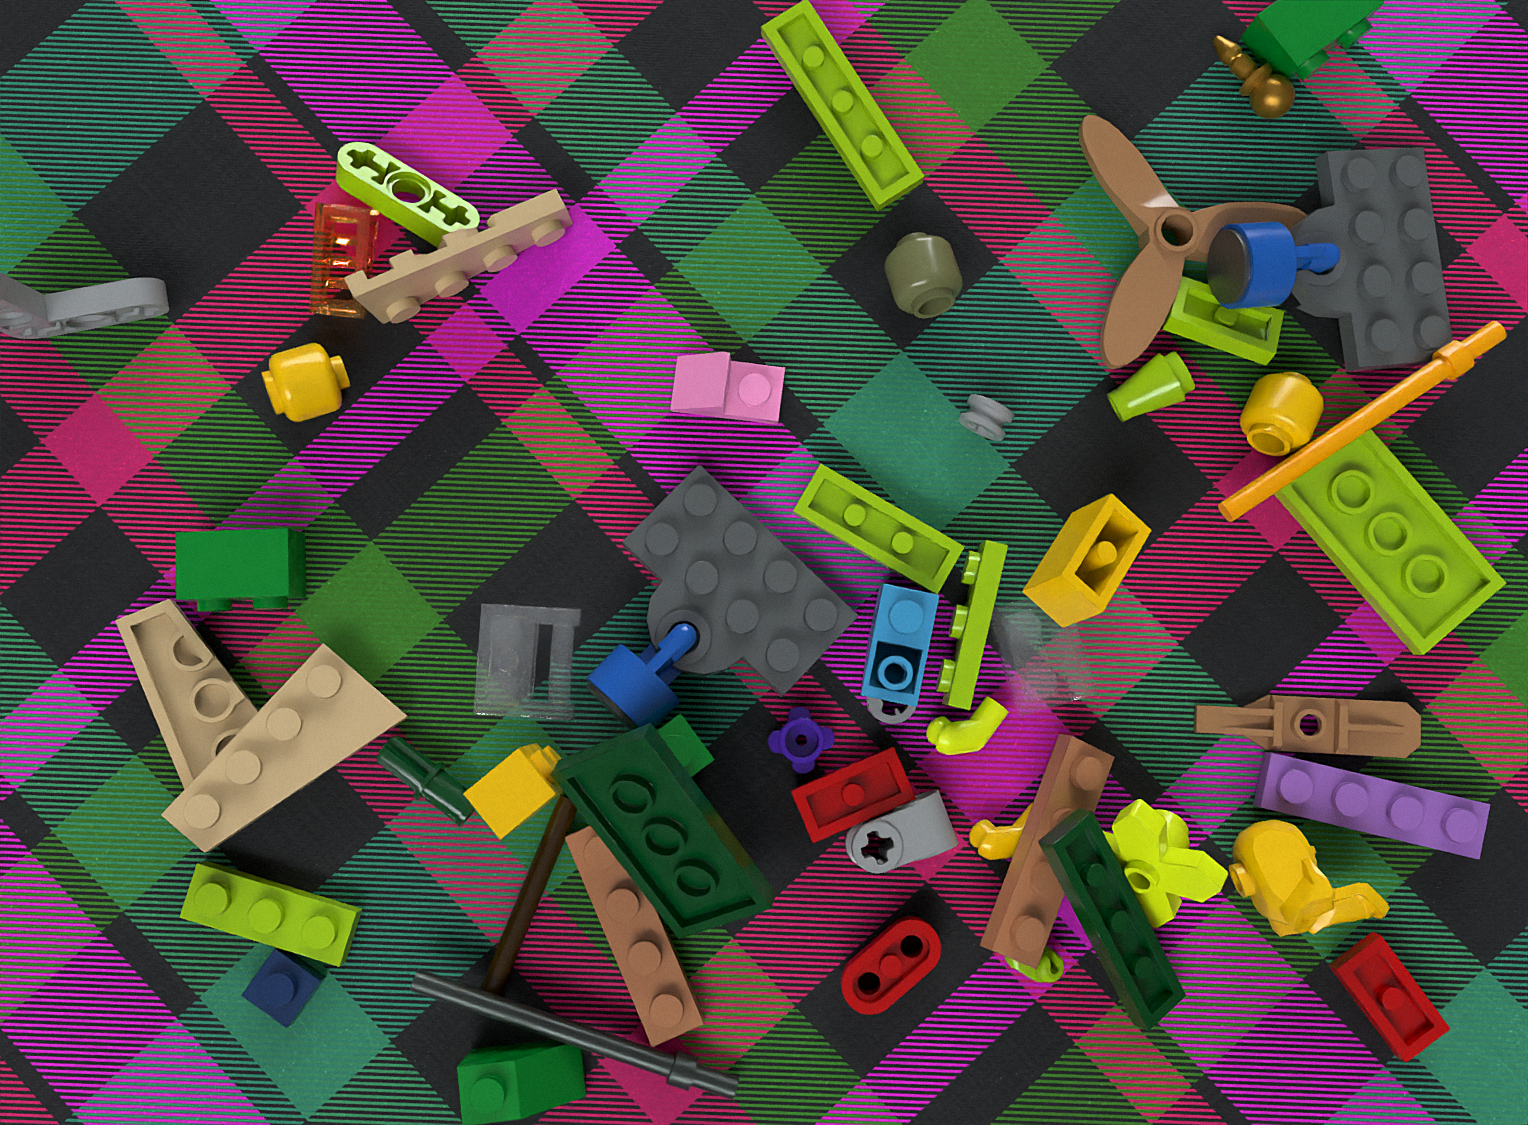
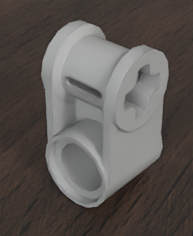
M939 790L915 795L916 799L894 807V809L850 827L845 838L846 853L850 859L867 872L879 874L913 861L941 854L957 846L959 843ZM870 832L880 838H885V843L878 847L880 856L877 858L866 852H861V848L868 844L867 834Z

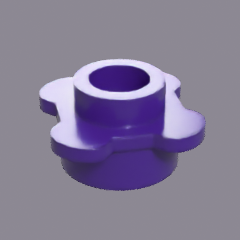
M795 707L789 711L788 721L781 730L773 731L770 734L768 745L772 752L782 753L792 761L793 769L796 772L804 774L814 769V760L823 749H829L833 746L835 737L829 727H820L811 719L808 709ZM798 735L806 736L807 742L804 745L796 743Z

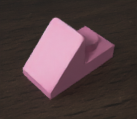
M729 352L677 356L670 410L672 412L778 425L785 368L731 361Z

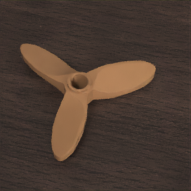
M1087 115L1084 117L1078 129L1079 142L1083 154L1099 184L1137 234L1140 249L1118 280L1106 308L1099 342L1101 358L1105 365L1110 369L1122 368L1137 359L1149 346L1164 324L1177 296L1184 261L1190 260L1207 263L1210 245L1222 227L1235 223L1275 221L1282 223L1289 229L1300 219L1307 216V214L1298 208L1267 202H1229L1191 212L1184 207H1180L1174 201L1139 150L1115 126L1098 116ZM1162 228L1171 231L1175 235L1178 246L1170 245L1165 241L1161 232Z

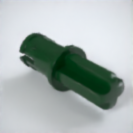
M393 736L380 749L377 762L415 791L413 794L414 799L419 800L423 797L453 820L459 828L476 810L463 794L468 789L444 771L446 764L442 761L436 765L400 736Z

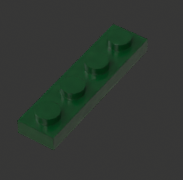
M1077 808L1043 836L1038 843L1133 1025L1149 1031L1186 994L1093 811Z

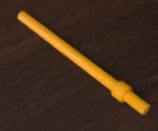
M1491 321L1463 341H1451L1433 353L1430 363L1219 503L1218 508L1226 520L1233 522L1443 380H1455L1474 367V359L1506 339L1507 334L1504 327L1497 321Z

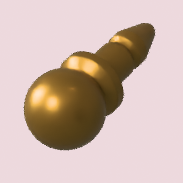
M1222 36L1214 37L1212 42L1220 61L1224 65H1228L1229 70L1240 81L1245 82L1239 89V93L1242 96H1250L1252 110L1258 116L1265 119H1275L1286 114L1292 107L1295 99V90L1290 80L1282 75L1272 74V66L1269 63L1264 64L1258 69L1257 64L1246 53H1242V48L1238 44Z

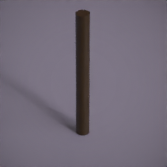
M559 795L482 981L481 990L499 996L503 992L560 854L565 837L578 810L567 795Z

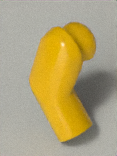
M1033 802L1012 826L995 827L986 819L977 822L970 830L969 840L974 847L978 848L979 855L989 860L1013 858Z

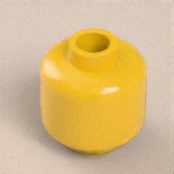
M310 343L272 355L269 359V370L261 373L276 415L285 413L287 418L293 422H302L335 412L342 405L341 389L350 387L341 357L338 355L329 358L325 349L317 343Z
M1284 372L1266 375L1258 379L1240 416L1241 429L1246 435L1249 444L1259 452L1272 456H1284L1290 452H1296L1308 444L1324 410L1323 397L1316 387L1311 384L1310 380L1302 374Z

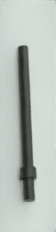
M419 968L410 987L412 992L666 1077V1084L688 1091L690 1086L732 1100L738 1086L739 1077L698 1064V1057L679 1050H676L675 1054L672 1055Z

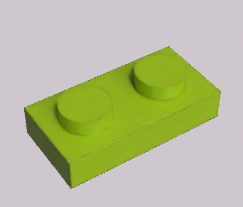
M1181 276L1177 296L1164 321L1162 330L1267 366L1276 354L1284 311L1273 307L1224 308L1213 296L1209 285Z

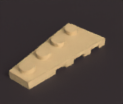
M555 188L491 215L487 221L489 229L478 232L476 228H460L442 236V242L439 244L437 251L427 255H414L410 249L389 258L392 268L385 273L367 279L364 271L360 270L344 277V280L353 297L382 324L389 321L391 323L403 322L415 316L421 309L420 305L438 295L441 298H445L459 293L468 286V279L485 270L496 272L508 267L517 259V253L536 244L537 247H543L557 241L565 234V228L572 225L573 222Z
M167 599L117 619L115 622L185 790L256 715L258 709L177 603L172 599Z
M323 643L172 802L161 816L204 853L209 852L272 810L273 807L295 792L318 779L319 776L344 759L349 758L367 746L368 743L389 729L394 728L407 719L408 716Z

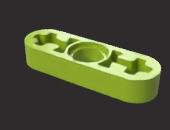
M352 142L340 148L336 166V181L338 185L350 195L437 248L442 242V236L460 228H476L478 230L480 216L474 206L378 147L364 142ZM409 192L417 195L421 201L407 203L400 201L393 194Z

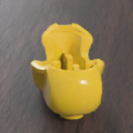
M1279 820L1254 823L1241 831L1233 844L1232 854L1235 863L1229 865V872L1237 891L1243 898L1250 896L1257 911L1262 916L1268 918L1272 929L1280 937L1307 931L1314 935L1331 925L1353 922L1364 918L1375 917L1382 919L1390 908L1388 903L1368 883L1358 882L1340 888H1333L1328 878L1317 867L1315 857L1317 852L1314 846H1310L1303 833L1291 823Z

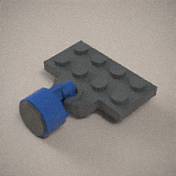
M1423 147L1327 151L1315 159L1322 209H1318L1303 217L1289 229L1282 223L1275 221L1227 224L1219 230L1213 239L1207 257V278L1210 290L1216 300L1227 309L1272 307L1282 304L1292 292L1299 301L1296 306L1297 309L1315 317L1338 318L1346 372L1425 366L1432 361L1433 353L1453 341Z
M698 465L622 541V546L660 581L659 586L650 598L646 619L651 644L638 657L624 645L619 644L586 677L589 682L586 687L630 731L648 723H651L656 728L680 703L678 697L668 686L681 672L705 677L724 672L742 659L782 697L859 615L701 465Z

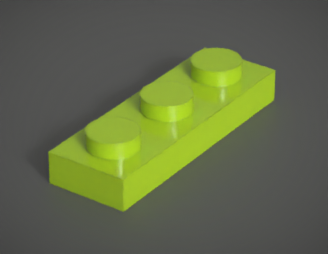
M823 464L819 465L793 510V514L929 593L936 595L939 593L965 547Z
M985 540L979 544L977 552L968 551L961 577V583L969 584L965 606L956 604L949 628V637L957 638L952 660L943 659L936 684V691L944 693L942 700L944 705L966 710L971 708L1008 545Z
M205 860L196 864L179 918L340 967L346 963L362 908Z

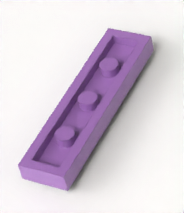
M1264 752L1253 806L1475 859H1480L1490 810V804L1271 752Z

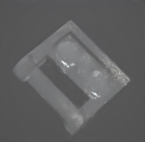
M482 603L473 714L574 720L575 704L569 703L574 630L575 626H580L581 610ZM539 624L553 625L547 701H533Z

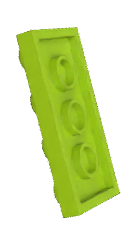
M1371 429L1274 494L1413 655H1424L1506 584L1503 578Z

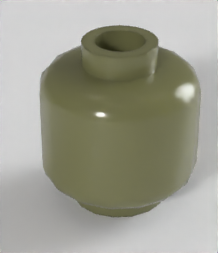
M922 232L906 235L898 241L896 248L887 256L884 264V270L898 308L907 313L914 314L918 318H931L948 311L954 305L955 298L959 295L963 286V279L951 245L947 240L939 236L926 235Z

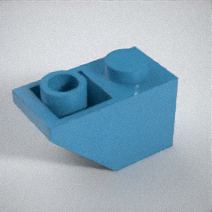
M882 584L878 588L867 642L860 695L917 707L939 595L889 584Z

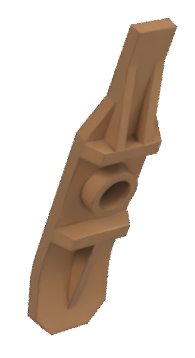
M1265 695L1244 707L1195 705L1194 732L1242 735L1264 750L1406 758L1421 745V716L1407 702ZM1307 714L1313 715L1318 723L1316 732L1310 736L1305 735L1300 729V721Z

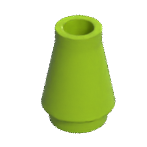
M1175 351L1165 356L1158 353L1117 389L1109 392L1107 397L1121 422H1125L1132 417L1185 401V394L1193 391L1195 384L1186 365Z

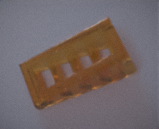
M315 202L309 313L366 319L367 309L354 297L353 301L326 298L327 287L350 290L344 278L329 276L330 265L355 268V273L363 270L367 279L372 278L379 212L377 210ZM336 222L358 224L357 235L334 233ZM333 244L356 246V257L333 255Z

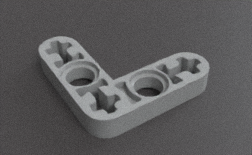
M0 272V332L15 338H47L161 316L170 310L165 282L157 278H131L43 295Z

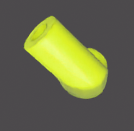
M986 696L969 720L951 722L945 716L933 719L927 727L926 737L930 743L936 745L938 752L946 755L976 752L985 746L1009 711L992 698Z

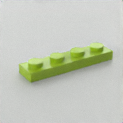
M808 0L801 1L761 26V36L877 212L923 183L924 174Z

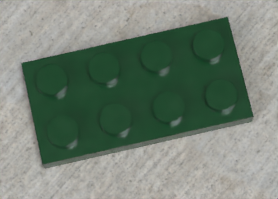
M651 723L558 760L551 776L678 939L772 909L776 892Z

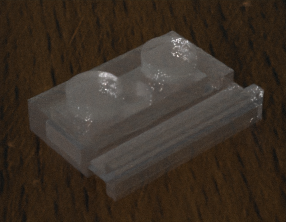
M1030 598L993 608L990 628L1017 716L1021 717L1097 694L1076 623L1062 628Z

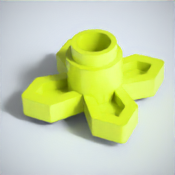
M1141 799L1135 800L1119 812L1111 826L1114 834L1103 831L1153 928H1158L1175 918L1182 903L1181 897L1202 903L1220 893L1227 879V870L1204 851L1189 849V829L1183 819L1167 810H1154Z

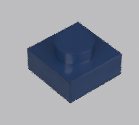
M275 948L241 996L285 1028H288L296 1021L326 976L293 952Z

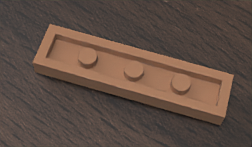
M1059 734L980 946L1037 970L1065 894L1038 841L1077 808L1095 812L1115 757L1074 736Z
M590 825L565 837L651 1046L658 1045L703 1025L705 1018L663 918Z

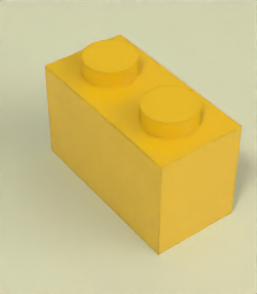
M1111 493L1071 513L1022 592L1062 628L1101 614L1152 530Z
M537 743L520 747L463 794L501 840L520 828L563 792L551 776L558 760L562 758L549 745L543 750Z

